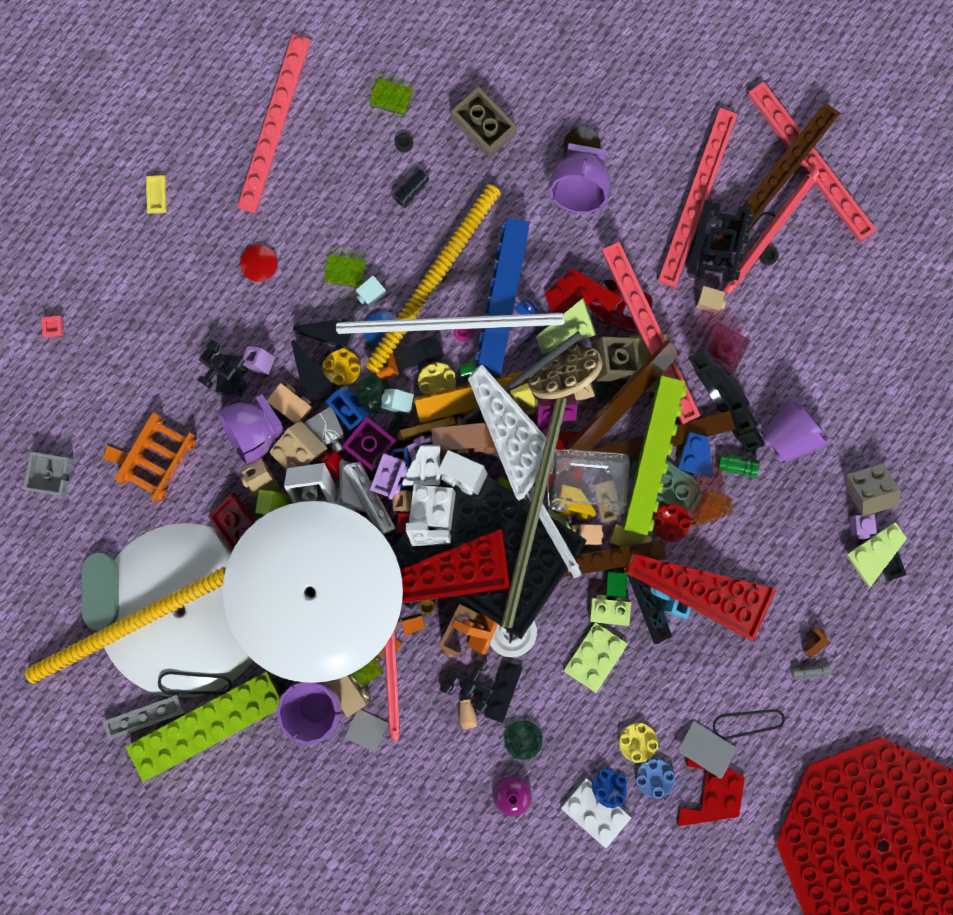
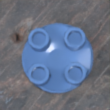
M651 758L638 767L636 784L644 795L661 799L673 789L675 774L672 767L666 761Z

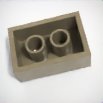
M479 86L451 111V120L488 159L497 153L517 133V126Z

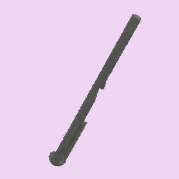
M577 331L503 387V389L510 393V390L515 389L527 378L533 377L537 371L583 336ZM478 406L463 419L459 416L457 426L474 424L481 419L483 415L480 407Z

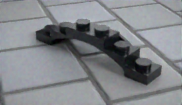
M706 347L690 354L688 359L694 367V372L720 412L730 411L735 426L732 432L736 439L741 442L746 452L763 447L765 442L756 429L758 423L748 408L750 403L733 375L726 373L719 360L714 361Z

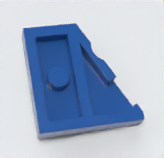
M533 301L519 302L514 307L520 315L542 314L538 310V305Z

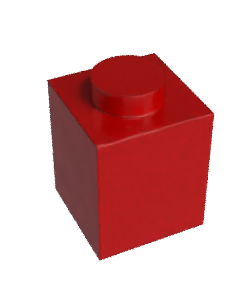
M336 450L331 453L326 452L318 458L319 462L317 463H325L334 483L340 480L339 461L342 459Z

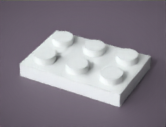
M587 778L584 779L561 807L567 815L605 848L609 846L631 819L620 807L606 808L595 799L592 792V782Z

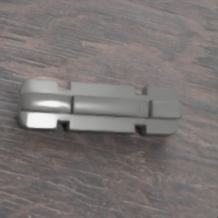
M829 665L792 669L794 680L802 679V677L808 679L817 678L820 675L822 677L831 675Z

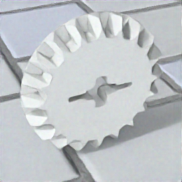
M535 621L522 640L513 635L511 643H509L510 637L506 633V629L498 625L490 646L498 654L505 657H518L525 654L532 648L536 640L537 628Z

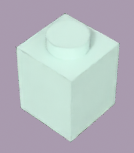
M374 276L356 289L358 294L357 300L363 306L366 304L369 308L387 294L386 290Z
M385 389L382 395L381 408L394 412L410 413L414 394L397 389Z

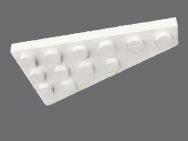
M480 365L469 376L468 380L516 498L521 500L537 479L546 437L487 369Z

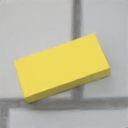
M165 175L146 176L148 214L167 213Z
M528 383L510 390L514 401L527 416L535 413V397Z
M615 525L609 543L624 547L651 542L652 537L627 531L622 526Z

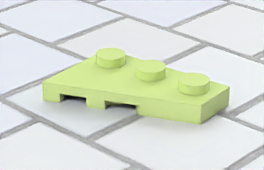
M581 299L564 313L565 321L563 325H550L536 336L542 355L551 352L577 331L583 336L578 341L596 335L584 299Z
M894 522L847 553L846 556L867 587H871L907 538L896 522Z

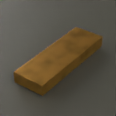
M452 417L403 429L397 434L398 442H404L432 435V428L455 426L456 421Z

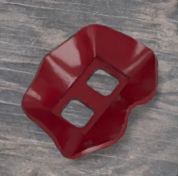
M607 279L600 284L623 298L615 280ZM643 291L645 298L650 308L652 309L653 299L650 294ZM598 299L589 305L590 310L600 322L604 324H617L625 332L638 331L633 319L623 313L626 307L624 300L618 304L615 311L611 310L610 312L606 310Z

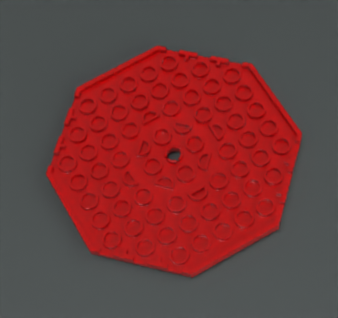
M881 737L808 764L775 841L803 915H953V769ZM885 840L887 846L884 850L880 851L877 849L878 842Z

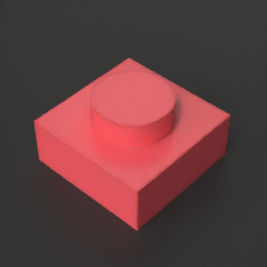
M63 317L41 318L43 337L64 336Z

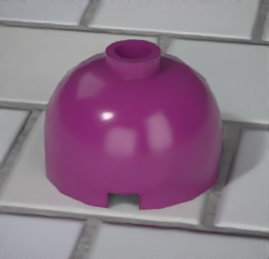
M509 776L503 778L494 788V804L504 815L510 817L519 816L530 807L532 791L528 783L520 777Z

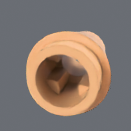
M471 700L460 701L459 725H461V729L477 727L476 722H478Z

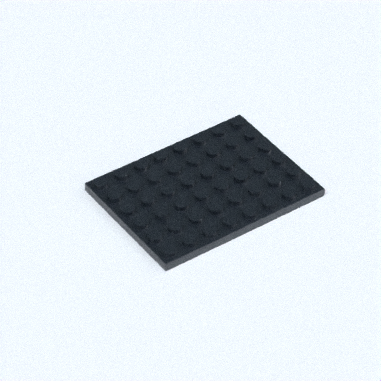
M488 475L478 495L472 493V495L466 494L461 491L459 486L451 487L445 484L444 480H440V485L436 487L453 488L456 492L451 531H449L451 545L412 546L405 531L393 548L394 554L413 566L435 555L450 551L462 544L472 542L484 535L486 536L502 529L511 586L531 503L525 499L518 500L514 492ZM551 517L572 556L576 559L587 540ZM538 518L512 628H506L501 625L510 588L459 595L457 597L522 640L568 571V568L542 521Z

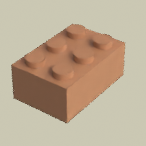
M486 423L432 428V445H440L441 456H445L448 450L462 456L461 454L478 455V453L483 452L484 454H494L495 450H497Z

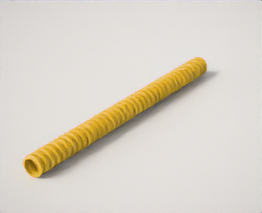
M492 184L486 185V189L482 191L483 194L481 193L479 195L480 198H477V203H474L473 208H470V212L466 214L467 217L463 219L464 222H461L460 227H457L454 236L450 238L451 241H448L447 246H444L441 255L437 257L438 260H435L434 265H431V270L427 271L428 274H425V279H422L421 284H418V289L414 290L415 294L411 295L412 298L408 299L409 303H405V308L401 309L402 313H399V317L395 318V320L416 319V315L420 314L419 310L423 309L422 306L426 305L425 301L430 299L429 296H432V291H435L436 286H439V281L443 280L442 276L445 277V272H448L449 267H452V262L456 261L455 257L457 258L459 256L458 253L462 252L461 248L465 247V243H468V239L472 237L471 234L475 233L474 229L478 228V224H481V220L485 218L484 215L488 214L487 210L491 209L494 201L497 200V196L501 195L497 187ZM386 332L385 337L381 339L382 342H379V346L375 347V352L371 353L372 357H369V361L365 362V366L372 372L379 373V369L383 368L382 364L387 362L386 359L390 358L389 354L393 353V349L397 347L396 344L400 343L399 340L403 338L402 335L407 332Z
M221 567L220 570H215V573L211 572L209 575H205L204 578H199V581L196 580L188 584V586H184L183 589H178L177 592L174 591L172 594H168L167 597L157 600L156 603L153 602L151 605L141 608L140 611L138 610L130 614V616L110 624L109 627L89 635L88 638H83V640L72 644V646H68L62 649V651H58L56 654L41 660V662L25 669L27 680L34 684L42 680V678L62 670L63 667L65 668L87 657L89 654H93L94 651L96 652L110 645V643H114L115 640L118 641L120 638L130 635L136 629L139 630L141 627L151 624L152 621H157V618L161 619L168 613H172L173 610H178V607L182 608L184 605H188L189 602H194V599L197 600L205 596V594H209L210 591H215L216 588L219 589L221 585L223 586L226 568Z

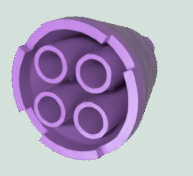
M795 396L787 400L763 431V441L768 447L771 445L776 450L774 454L780 462L784 460L786 462L791 461L831 442L827 435L822 436V433H824L822 428L802 404L800 406L796 404L799 400Z

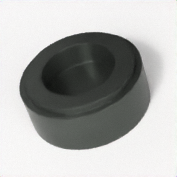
M401 133L395 138V147L398 151L406 153L413 148V138L409 134Z
M767 246L759 256L762 264L770 266L778 260L779 253L776 248Z

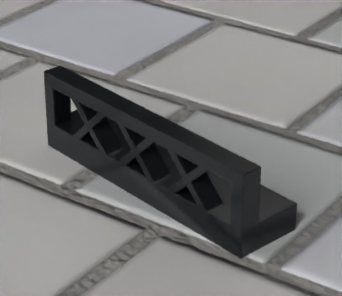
M627 574L653 643L658 644L673 637L658 598L651 593L650 586Z

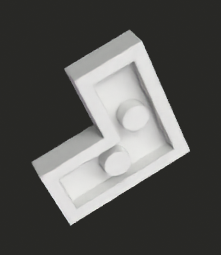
M422 521L406 523V532L412 546L451 545L449 530L444 528L429 530L427 524Z

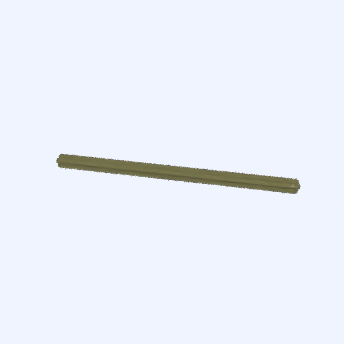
M565 397L556 398L501 623L506 628H512L566 407L567 399Z

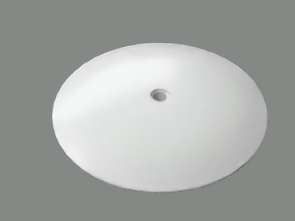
M307 501L289 504L257 520L243 534L234 547L228 560L223 580L225 615L229 627L241 648L252 660L267 671L298 682L316 683L336 680L368 664L390 639L396 627L402 606L403 587L400 567L384 535L369 520L357 512L328 502ZM309 586L313 587L316 591L313 598L309 597L306 593Z
M191 523L166 525L151 530L128 544L115 558L118 567L119 604L116 621L124 619L138 610L140 611L141 608H145L153 602L156 603L157 600L167 597L168 594H172L174 591L177 592L178 589H183L184 586H188V584L196 580L199 581V578H204L205 575H209L211 572L215 573V570H220L221 567L226 568L232 552L217 529ZM222 585L219 589L216 588L215 591H210L209 594H205V596L197 600L194 599V602L184 605V615H180L178 610H173L172 613H168L161 619L157 618V621H152L151 624H147L139 630L136 629L130 635H126L124 638H120L118 641L115 640L114 643L105 646L104 648L117 669L134 684L154 694L166 697H173L175 695L165 694L158 687V678L165 672L225 676L232 682L249 667L253 660L241 648L229 627L223 605ZM172 674L166 675L161 679L162 688L169 692L216 691L229 684L225 679ZM205 694L179 695V697H180V698H189V697H196V696H201V695H205Z

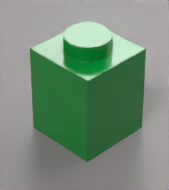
M611 569V572H606L605 595L626 597L627 574L623 573V569Z

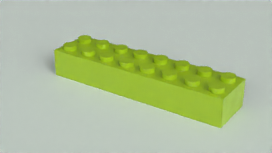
M664 376L658 377L624 518V530L648 535V532L653 530L654 520L652 515L653 512H657L659 501L656 500L657 494L662 492L664 482L661 481L662 474H666L668 469V463L665 461L667 455H671L673 444L670 441L671 437L676 435L678 425L675 424L676 417L681 415L682 405L679 404L681 398H684L687 386H684L685 381Z
M266 671L126 746V749L142 782L277 711L282 693L272 673Z

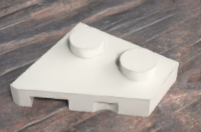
M420 445L402 481V485H440V474L438 473L440 467V445Z

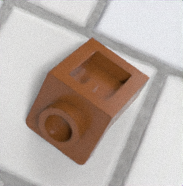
M817 627L810 629L817 639L813 638L805 644L806 649L803 652L807 657L812 658L830 643L826 639L828 635L825 631Z

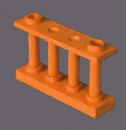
M152 412L114 480L122 484L130 481L153 493L150 500L158 503L159 500L162 501L167 495L168 491L166 488L186 453L194 448L196 436L190 432L187 437L163 425V417ZM160 431L182 443L178 453L176 454L154 442L152 437L155 432ZM151 448L173 460L168 470L145 459L143 455L145 449ZM136 465H142L162 476L163 479L159 486L156 487L134 475L133 470Z

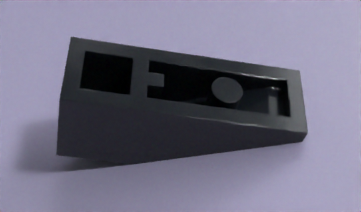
M342 319V321L331 320L293 327V331L297 334L348 350L354 333L339 334L336 332V323L351 322Z
M436 334L394 354L399 373L444 356Z

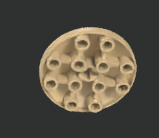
M573 344L537 371L533 377L528 379V384L532 393L542 399H556L573 393L576 401L594 397L595 390L591 382L602 369V358L594 348Z

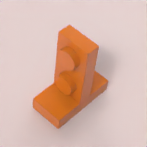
M480 613L477 622L463 619V621L454 620L452 625L458 631L470 635L467 647L481 654H486L498 626L497 623Z

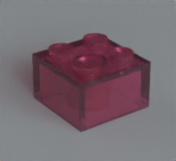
M717 321L709 328L699 350L706 347L714 361L719 360L726 373L733 374L749 345L750 339Z

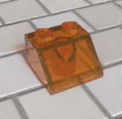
M713 489L705 491L691 521V527H697L729 515L733 508V504H731L733 499Z

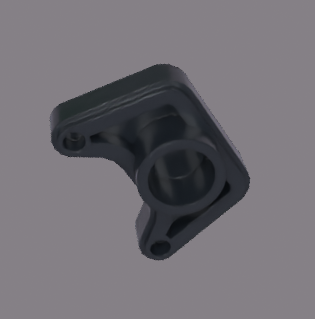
M400 412L394 413L388 429L389 435L397 439V434L400 430L411 428L402 421ZM414 439L402 443L409 446L414 443Z

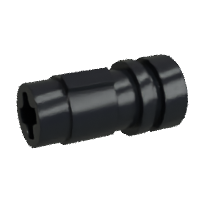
M418 170L403 186H400L392 194L393 199L401 207L406 208L414 200V196H418L426 188L425 185L429 181V177L422 170Z

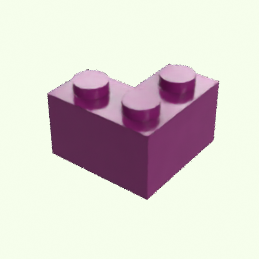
M573 393L565 396L567 402L562 421L577 419V401ZM535 396L534 424L547 438L556 399H542Z

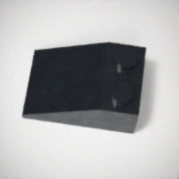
M293 339L291 344L300 383L304 387L302 392L311 402L315 400L319 403L335 388Z

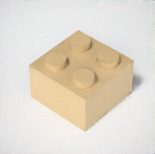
M300 421L285 431L269 453L287 471V468L314 465L327 448Z

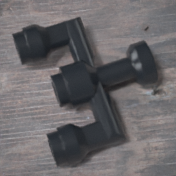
M213 339L206 344V350L199 358V361L210 369L205 376H199L197 379L209 389L212 387L211 380L216 373L229 381L236 371L243 367L245 362L235 355L229 361L230 365L228 368L225 369L228 365V359L220 353L211 360L210 358L213 354L218 353L221 347Z
M474 659L472 662L474 669L469 678L466 674L452 667L446 679L441 682L439 690L450 694L454 688L456 678L463 681L460 686V692L470 697L471 694L475 693L476 689L483 692L481 697L476 699L474 708L484 713L489 706L488 701L494 689L481 682H476L480 672L486 671L488 666Z

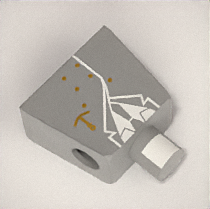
M331 407L326 408L304 422V425L326 448L330 447L332 452L336 450L337 453L344 450L339 440L345 434L336 413Z

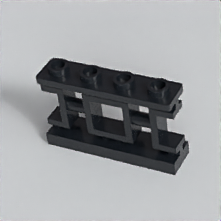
M705 200L688 269V276L694 279L697 277L704 279L706 270L723 273L722 283L734 285L735 280L738 281L741 269H738L739 262L744 260L745 251L742 249L743 245L748 243L749 232H747L748 225H752L754 214H751V208L747 207L745 209L740 206L737 216L719 213L720 203L715 204L711 200ZM712 211H714V219L723 220L721 228L711 227L709 234H707ZM742 216H744L740 237L737 239L738 232L729 230L730 221L740 223ZM714 234L732 237L729 252L711 249ZM706 247L705 255L714 256L713 264L702 263L701 270L699 271L703 249ZM733 252H736L731 276H728L729 268L720 266L721 259L732 260Z

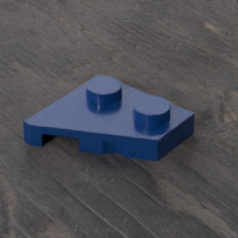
M688 431L677 464L678 469L713 478L707 436Z

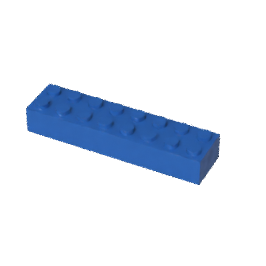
M507 218L506 224H502L501 237L498 243L497 257L494 263V272L491 278L490 293L487 298L484 316L513 315L530 225L528 221ZM510 327L482 328V331L485 332L480 334L479 349L481 350H477L475 367L483 365L493 377L501 378Z

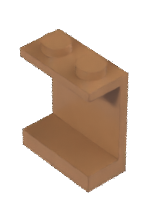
M459 604L438 646L442 649L441 653L451 658L461 654L460 651L448 645L455 631V628L452 627L454 620L460 621L462 615L477 621L480 613Z

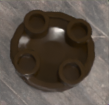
M587 127L572 129L564 140L566 154L569 143L601 149V141L598 134L593 129Z

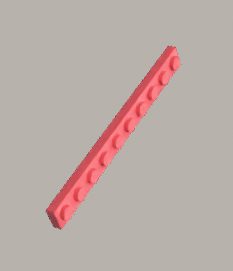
M292 34L237 206L238 209L255 214L257 212L311 41L308 38Z
M762 82L749 91L747 95L786 147L789 148L802 131L767 85ZM813 148L800 165L807 174L812 169L820 172L814 184L855 238L861 242L875 232L876 228L819 153Z
M722 108L718 111L657 282L674 288L677 286L701 218L704 202L708 199L737 117L736 113Z
M617 242L602 249L601 252L651 357L665 342V338L620 242ZM675 360L660 375L684 381ZM687 388L685 397L681 398L679 404L682 405L679 417L681 424L700 416Z

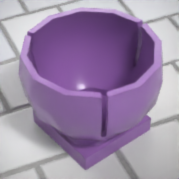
M569 143L566 159L557 165L549 181L552 201L560 208L573 213H592L603 208L611 193L609 172L603 166L606 150Z
M263 394L256 397L255 404L238 402L226 406L218 412L219 420L229 441L246 465L264 457L273 440L278 442L283 435L282 424Z
M324 682L293 683L281 695L276 712L280 729L289 739L294 738L293 741L305 745L325 741L337 729L340 717L343 715L338 694Z

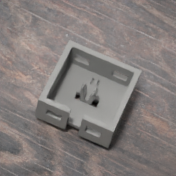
M30 452L23 490L66 497L69 481H66V476L71 473L73 459Z

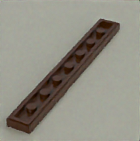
M666 340L561 452L574 466L580 462L681 354L669 340Z
M730 411L678 425L676 435L671 437L670 443L673 444V447L684 444L688 431L710 437L734 430L735 426ZM644 435L590 450L583 457L586 470H593L640 456Z

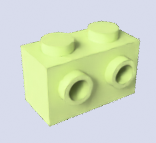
M596 595V598H591L590 622L629 626L631 602H627V598L615 597V601L607 600L608 596Z

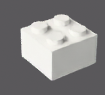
M449 450L438 469V473L445 484L451 487L457 485L461 488V491L472 495V493L478 495L488 475L483 465Z
M325 463L287 468L284 487L293 503L319 501L335 504L337 487Z
M414 485L409 523L422 521L427 524L428 529L444 528L451 531L456 494L454 489Z

